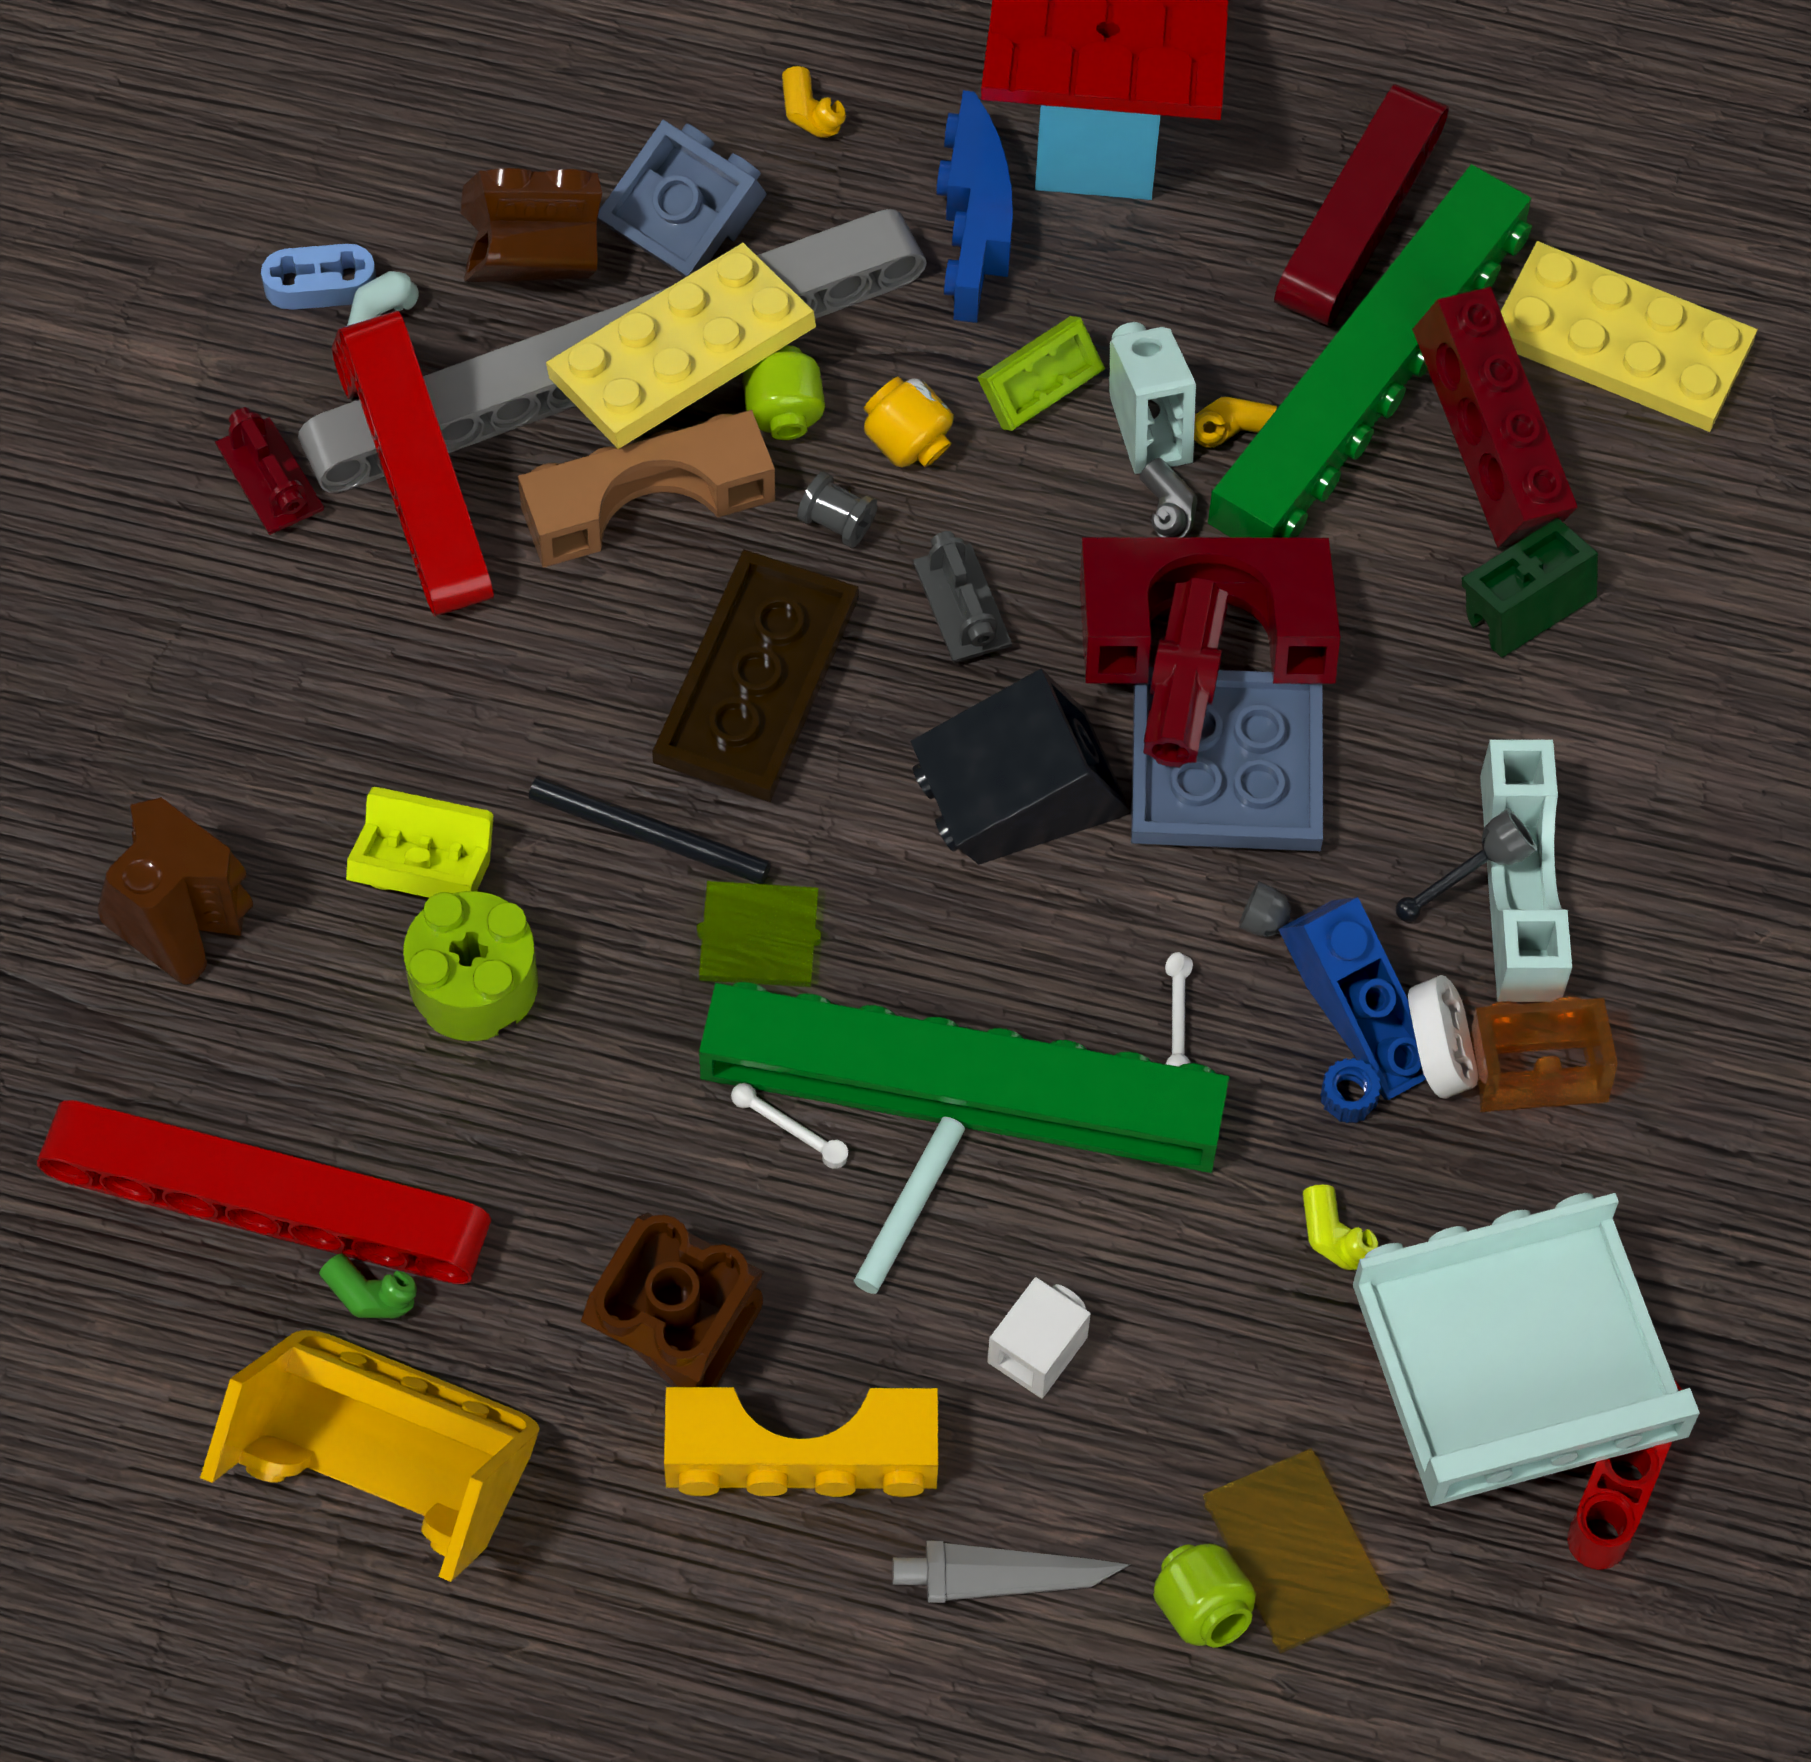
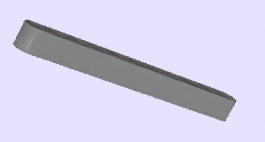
M895 209L877 211L757 255L814 311L815 319L901 288L918 278L925 270L927 264L902 214ZM665 289L423 376L448 453L576 407L549 379L546 362ZM360 400L320 413L304 423L299 430L298 439L324 491L339 493L385 477Z

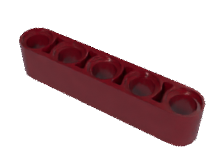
M1397 84L1390 88L1283 271L1275 292L1274 303L1329 327L1333 324L1439 140L1448 117L1449 106Z

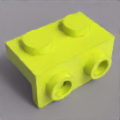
M372 787L367 796L365 825L347 859L346 880L371 885L381 890H395L427 898L440 892L477 891L490 863L493 813L484 809L380 787Z

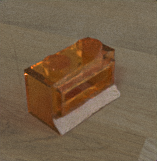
M1567 996L1552 1002L1530 1004L1502 1001L1488 1007L1475 1008L1470 1037L1478 1072L1480 1112L1609 1102L1618 1062L1604 998L1581 999L1579 997ZM1583 1047L1586 1061L1585 1067L1562 1068L1560 1058L1544 1056L1536 1060L1533 1071L1501 1073L1498 1054Z

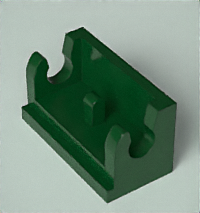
M1557 517L1462 577V587L1466 590V613L1471 626L1475 628L1485 620L1490 630L1488 636L1491 649L1503 658L1597 598L1598 553Z

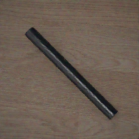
M536 776L531 785L529 799L760 885L764 884L769 874L771 861L541 776Z

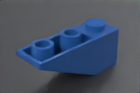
M1359 898L1332 900L1279 928L1278 930L1312 996L1355 1058L1363 1060L1366 1064H1371L1372 1069L1378 1072L1377 1076L1381 1080L1380 1094L1384 1100H1389L1426 1080L1420 1062L1408 999Z

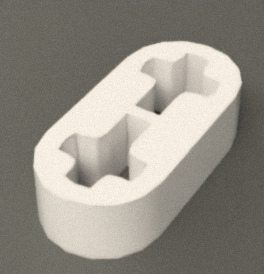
M1442 975L1411 987L1408 993L1409 1008L1422 1070L1429 1086L1436 1095L1443 1099L1474 1088L1478 1081L1477 1066L1465 1009L1457 989L1446 976Z

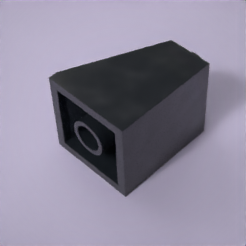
M1042 668L910 741L919 760V763L913 766L915 778L925 795L929 799L935 798L942 813L941 816L935 819L942 839L951 851L955 852L960 849L978 865L1119 819L1131 812L1085 709Z

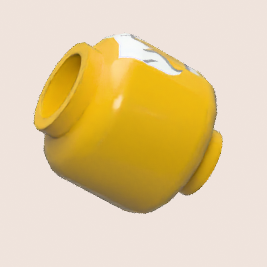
M897 376L878 390L863 408L868 414L864 423L865 434L896 467L910 466L919 461L926 468L936 461L951 445V442L945 435L952 426L953 414L921 379L914 378L904 382Z

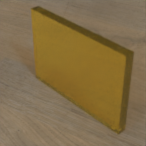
M1312 1448L1203 1495L1205 1509L1210 1512L1231 1556L1249 1579L1256 1592L1255 1604L1272 1636V1642L1277 1646L1280 1654L1390 1606L1391 1601L1388 1598V1591L1383 1588L1320 1466L1319 1458L1314 1454Z

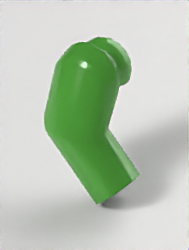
M343 1253L332 1257L320 1269L319 1275L349 1312L358 1318L398 1319L409 1312L415 1303L414 1297L417 1293V1285L414 1279L405 1272L395 1271L393 1275H385L383 1280H366L351 1260Z

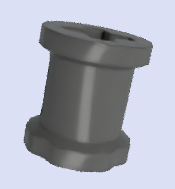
M824 471L820 472L813 479L805 491L799 505L797 518L805 524H811L814 521L842 536L844 545L854 548L861 542L875 518L878 508L877 499L870 495L861 498L834 484L833 476Z

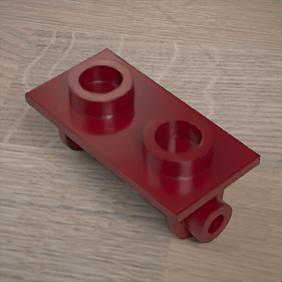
M247 407L234 411L229 417L231 424L228 430L229 435L215 441V444L268 534L276 533L323 511L324 506L271 418L263 419L259 413L251 412Z

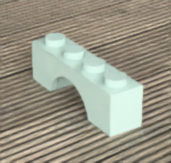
M1489 740L1480 775L1484 827L1494 817L1509 808L1524 824L1537 846V851L1513 865H1498L1490 860L1487 862L1497 1002H1562L1572 970L1568 910L1561 908L1555 876L1554 835L1558 791L1553 740Z

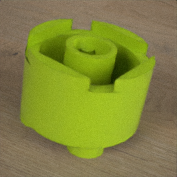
M478 891L440 892L431 896L426 901L424 909L415 917L407 931L403 954L410 996L415 1007L426 1018L427 1024L436 1032L452 1039L482 1041L499 1035L498 1030L508 1026L515 1020L516 1024L521 1021L530 1011L538 989L533 935L523 910L518 905L496 895Z

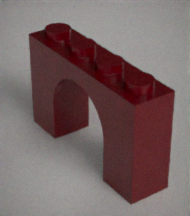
M1082 537L1080 600L1085 683H1148L1151 645L1150 622L1160 612L1172 606L1176 583H1184L1192 578H1200L1214 581L1217 587L1228 592V604L1247 611L1262 624L1269 640L1273 684H1336L1340 629L1329 538Z

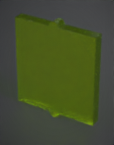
M707 881L704 922L697 925V936L702 939L699 981L750 982L763 985L811 987L814 946L821 943V932L816 929L818 888Z

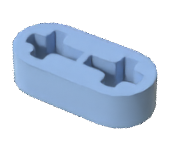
M334 244L287 248L275 251L262 264L261 277L266 298L272 305L281 309L296 310L352 305L356 290L376 279V271L373 257L366 248L357 244ZM355 268L354 279L343 280V269ZM295 273V284L283 285L284 274Z

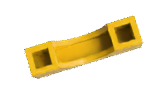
M666 1387L664 1442L666 1488H678L681 1493L691 1496L713 1495L719 1491V1488H747L749 1493L757 1496L782 1495L787 1492L788 1488H815L818 1494L830 1497L847 1496L853 1494L856 1489H883L884 1493L896 1497H911L921 1494L924 1489H937L938 1388H870L860 1409L845 1425L836 1431L820 1437L795 1439L774 1434L756 1423L743 1408L734 1387Z

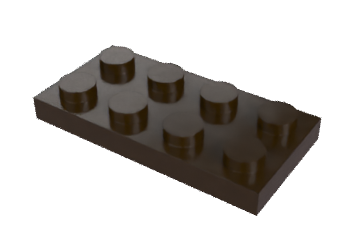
M743 549L653 748V763L771 802L859 600V586Z

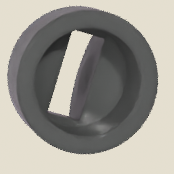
M1258 881L1244 908L1238 928L1262 937H1270L1280 933L1278 929L1288 923L1291 914V905L1286 895L1276 888Z

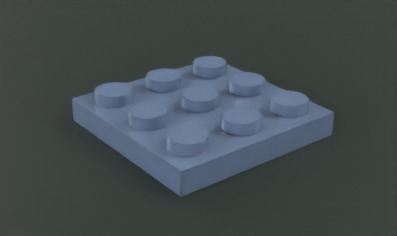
M1149 667L1148 683H1134L1131 844L1321 851L1323 842V684H1273L1272 672L1219 670L1212 705L1207 704L1196 763L1183 764L1178 768L1158 764L1154 758L1143 753L1144 735L1149 710H1151L1154 695L1150 694L1154 667Z

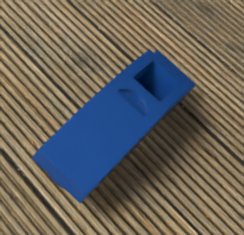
M963 90L959 114L948 113L944 148L953 149L951 161H940L936 195L947 197L946 220L954 221L952 246L961 247L959 260L948 259L944 295L954 296L953 320L977 323L985 274L1008 277L1013 221L1012 187L1002 143L989 113L975 92Z

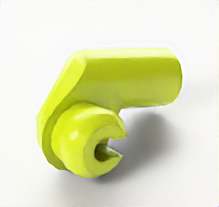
M1322 1184L1306 1188L1302 1194L1310 1246L1342 1269L1357 1270L1359 1259L1365 1258L1368 1252L1379 1247L1376 1236L1369 1229L1362 1232V1229L1359 1227L1350 1229L1339 1222L1336 1193L1333 1186Z

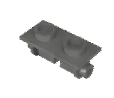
M944 531L935 535L931 539L932 548L929 551V555L913 559V564L953 664L1012 647L1011 639L971 543L965 544L961 538L955 537L951 531Z

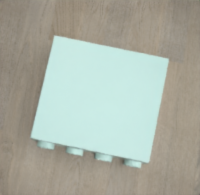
M1590 1193L1577 1194L1558 1203L1555 1209L1532 1215L1528 1210L1512 1211L1498 1217L1490 1226L1467 1231L1466 1227L1463 1226L1450 1227L1431 1236L1428 1242L1405 1248L1401 1243H1389L1371 1250L1365 1255V1258L1359 1259L1353 1288L1430 1506L1689 1437L1700 1412L1691 1389L1688 1388L1680 1391L1677 1389L1613 1221V1216L1619 1202L1616 1193L1594 1198Z

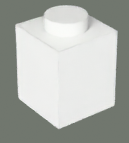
M1035 1277L990 1336L987 1363L1043 1399L1088 1338L1091 1313L1085 1310L1084 1302L1070 1289L1059 1284H1054L1050 1287Z

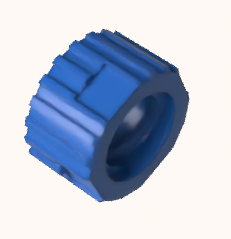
M1346 1058L1343 1061L1335 1062L1333 1066H1329L1328 1072L1324 1074L1320 1094L1324 1110L1337 1118L1339 1122L1357 1123L1358 1121H1364L1365 1117L1378 1104L1381 1090V1080L1377 1076L1378 1072L1372 1069L1371 1064H1366L1363 1060H1356V1058L1348 1060ZM1346 1080L1353 1081L1363 1089L1365 1095L1354 1102L1346 1101L1338 1091L1337 1084Z

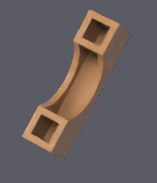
M752 410L734 415L720 414L703 424L678 431H660L646 440L628 444L619 449L612 446L603 447L594 451L589 456L561 464H543L529 473L518 476L521 509L543 568L600 552L604 531L612 516L623 505L643 495L659 492L685 495L705 505L717 518L775 501V468Z

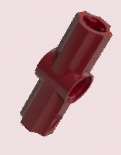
M1192 578L1184 583H1176L1165 640H1159L1150 694L1154 695L1151 710H1149L1144 735L1143 753L1151 756L1161 765L1180 768L1183 764L1196 763L1207 704L1212 705L1222 654V650H1219L1218 646L1220 635L1223 633L1227 612L1228 592L1221 590L1211 580Z

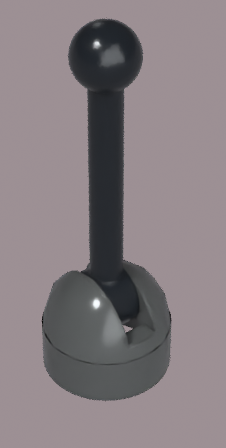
M1509 808L1494 817L1484 827L1482 834L1483 849L1416 897L1400 899L1395 908L1398 918L1404 922L1416 920L1423 906L1489 860L1498 865H1513L1537 851V846L1524 824Z

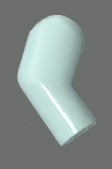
M388 271L359 287L354 295L347 326L381 316V314L393 308L398 311L403 310V308L406 310L411 309L419 297L417 285L410 280L406 273Z

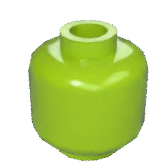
M786 345L744 371L742 383L746 411L752 410L759 429L763 432L771 433L773 438L778 440L799 438L806 434L808 427L814 425L823 416L825 400L820 368L812 357L802 353L799 348Z
M1209 1543L1196 1546L1191 1544L1183 1545L1168 1554L1162 1563V1570L1155 1581L1153 1596L1159 1608L1181 1639L1195 1646L1207 1645L1216 1648L1225 1646L1239 1638L1252 1621L1251 1612L1254 1609L1256 1592L1230 1553L1224 1547Z

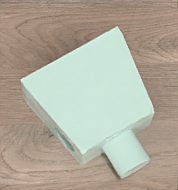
M1129 322L1121 325L1114 331L1110 341L1109 392L1134 473L1140 474L1146 465L1157 458H1162L1170 467L1193 463L1196 383L1171 329L1158 327L1146 330L1145 326L1138 322ZM1148 400L1154 401L1160 408V413L1155 419H1153L1149 409Z

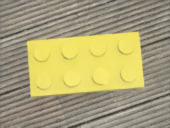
M1539 241L1536 242L1501 310L1518 355L1708 432L1711 431L1754 343L1758 330Z
M741 243L546 362L549 379L619 449L816 327L814 311L744 243Z

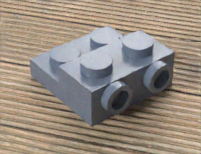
M663 119L600 208L597 219L685 278L708 264L725 238L733 242L735 241L767 193L757 181L761 175L760 171L745 159L732 153L728 160L711 150L715 143L692 125L686 123L682 130H679Z

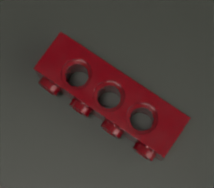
M1487 287L1437 299L1412 330L1496 546L1500 548L1516 544L1557 517L1564 522L1578 506L1492 288Z

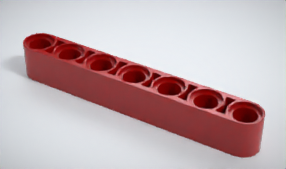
M64 1100L59 1103L37 1159V1166L42 1172L70 1185L335 1254L343 1253L350 1258L452 1284H466L471 1281L492 1220L485 1210L464 1200L75 1100Z

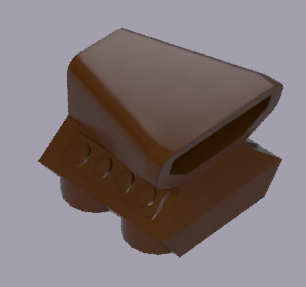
M520 168L479 170L463 186L460 213L478 230L468 257L464 282L582 279L593 275L598 265L597 218L602 198L598 173L577 169H560L546 172H535Z
M160 797L130 805L133 820V844L107 870L99 900L98 914L103 925L179 983L189 985L200 977L207 966V959L199 930L241 936L243 916L253 907V901L240 884L246 878L247 873L240 861L231 853L230 848Z
M647 1212L636 1218L588 1297L581 1322L629 1346L671 1387H716L761 1311L763 1295L756 1286L765 1271L747 1263L743 1254L734 1247L724 1244L711 1245L688 1233L684 1224L675 1217L652 1215Z

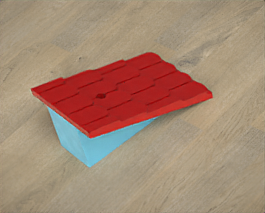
M992 0L981 86V100L1041 105L1035 190L1152 200L1160 116L1221 120L1228 0Z

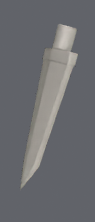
M926 1541V1558L893 1557L892 1584L926 1585L928 1603H945L947 1600L1090 1588L1130 1564L944 1543V1541Z

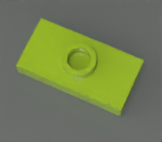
M1069 316L979 375L977 379L1001 428L1013 431L1105 370V367L1081 317Z

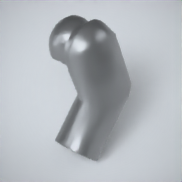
M1162 458L1154 459L1145 466L1139 477L1159 499L1156 514H1152V526L1159 537H1184L1193 527L1197 496Z

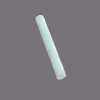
M942 1117L854 1279V1283L860 1289L871 1294H876L880 1289L965 1131V1127L959 1121L951 1117Z

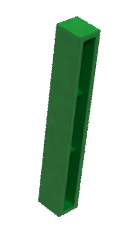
M1472 164L1467 168L1212 490L1207 524L1229 537L1297 538L1308 518L1306 511L1316 499L1324 502L1331 495L1341 476V470L1339 469L1348 457L1357 460L1363 454L1373 436V425L1381 415L1388 419L1394 414L1405 395V384L1414 374L1420 378L1428 370L1412 329L1437 299L1493 286L1501 269L1500 262L1507 253L1516 256L1530 235L1532 225L1526 221L1531 197Z
M737 982L733 985L715 983L699 1049L700 1080L733 1086L747 1083L752 1085L755 1090L940 1123L942 1117H951L968 1129L1212 1173L1229 1081V1076L1216 1074L1214 1070L1201 1064L1187 1063L1178 1067L1151 1062L1148 1057L1135 1052H1119L1112 1055L1090 1051L1083 1045L1069 1040H1056L1046 1043L1024 1039L1020 1034L1008 1029L994 1028L987 1032L959 1027L954 1021L942 1017H927L919 1020L897 1016L891 1010L876 1005H865L858 1009L832 1004L828 999L815 994L805 993L792 997L770 993L764 987L750 982Z

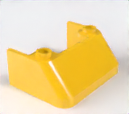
M300 1330L289 1335L230 1378L200 1478L213 1483L239 1463L246 1466V1471L251 1476L262 1481L278 1483L284 1481L285 1477L296 1476L306 1468H309L424 1516L421 1526L422 1534L431 1541L430 1546L434 1551L445 1556L438 1577L452 1582L486 1549L532 1455L540 1428L531 1417L508 1406L333 1335L319 1331Z

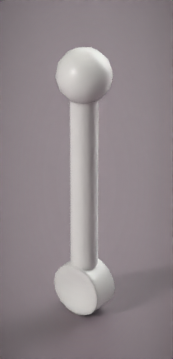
M1180 952L1173 953L1165 965L1166 973L1172 977V1055L1167 1059L1166 1064L1178 1067L1182 1064L1190 1063V1060L1185 1056V979L1190 975L1193 967L1191 958Z
M740 1083L733 1088L731 1099L737 1107L742 1109L752 1108L822 1153V1160L827 1167L838 1169L846 1164L848 1148L842 1141L831 1140L827 1142L757 1097L755 1089L750 1084Z

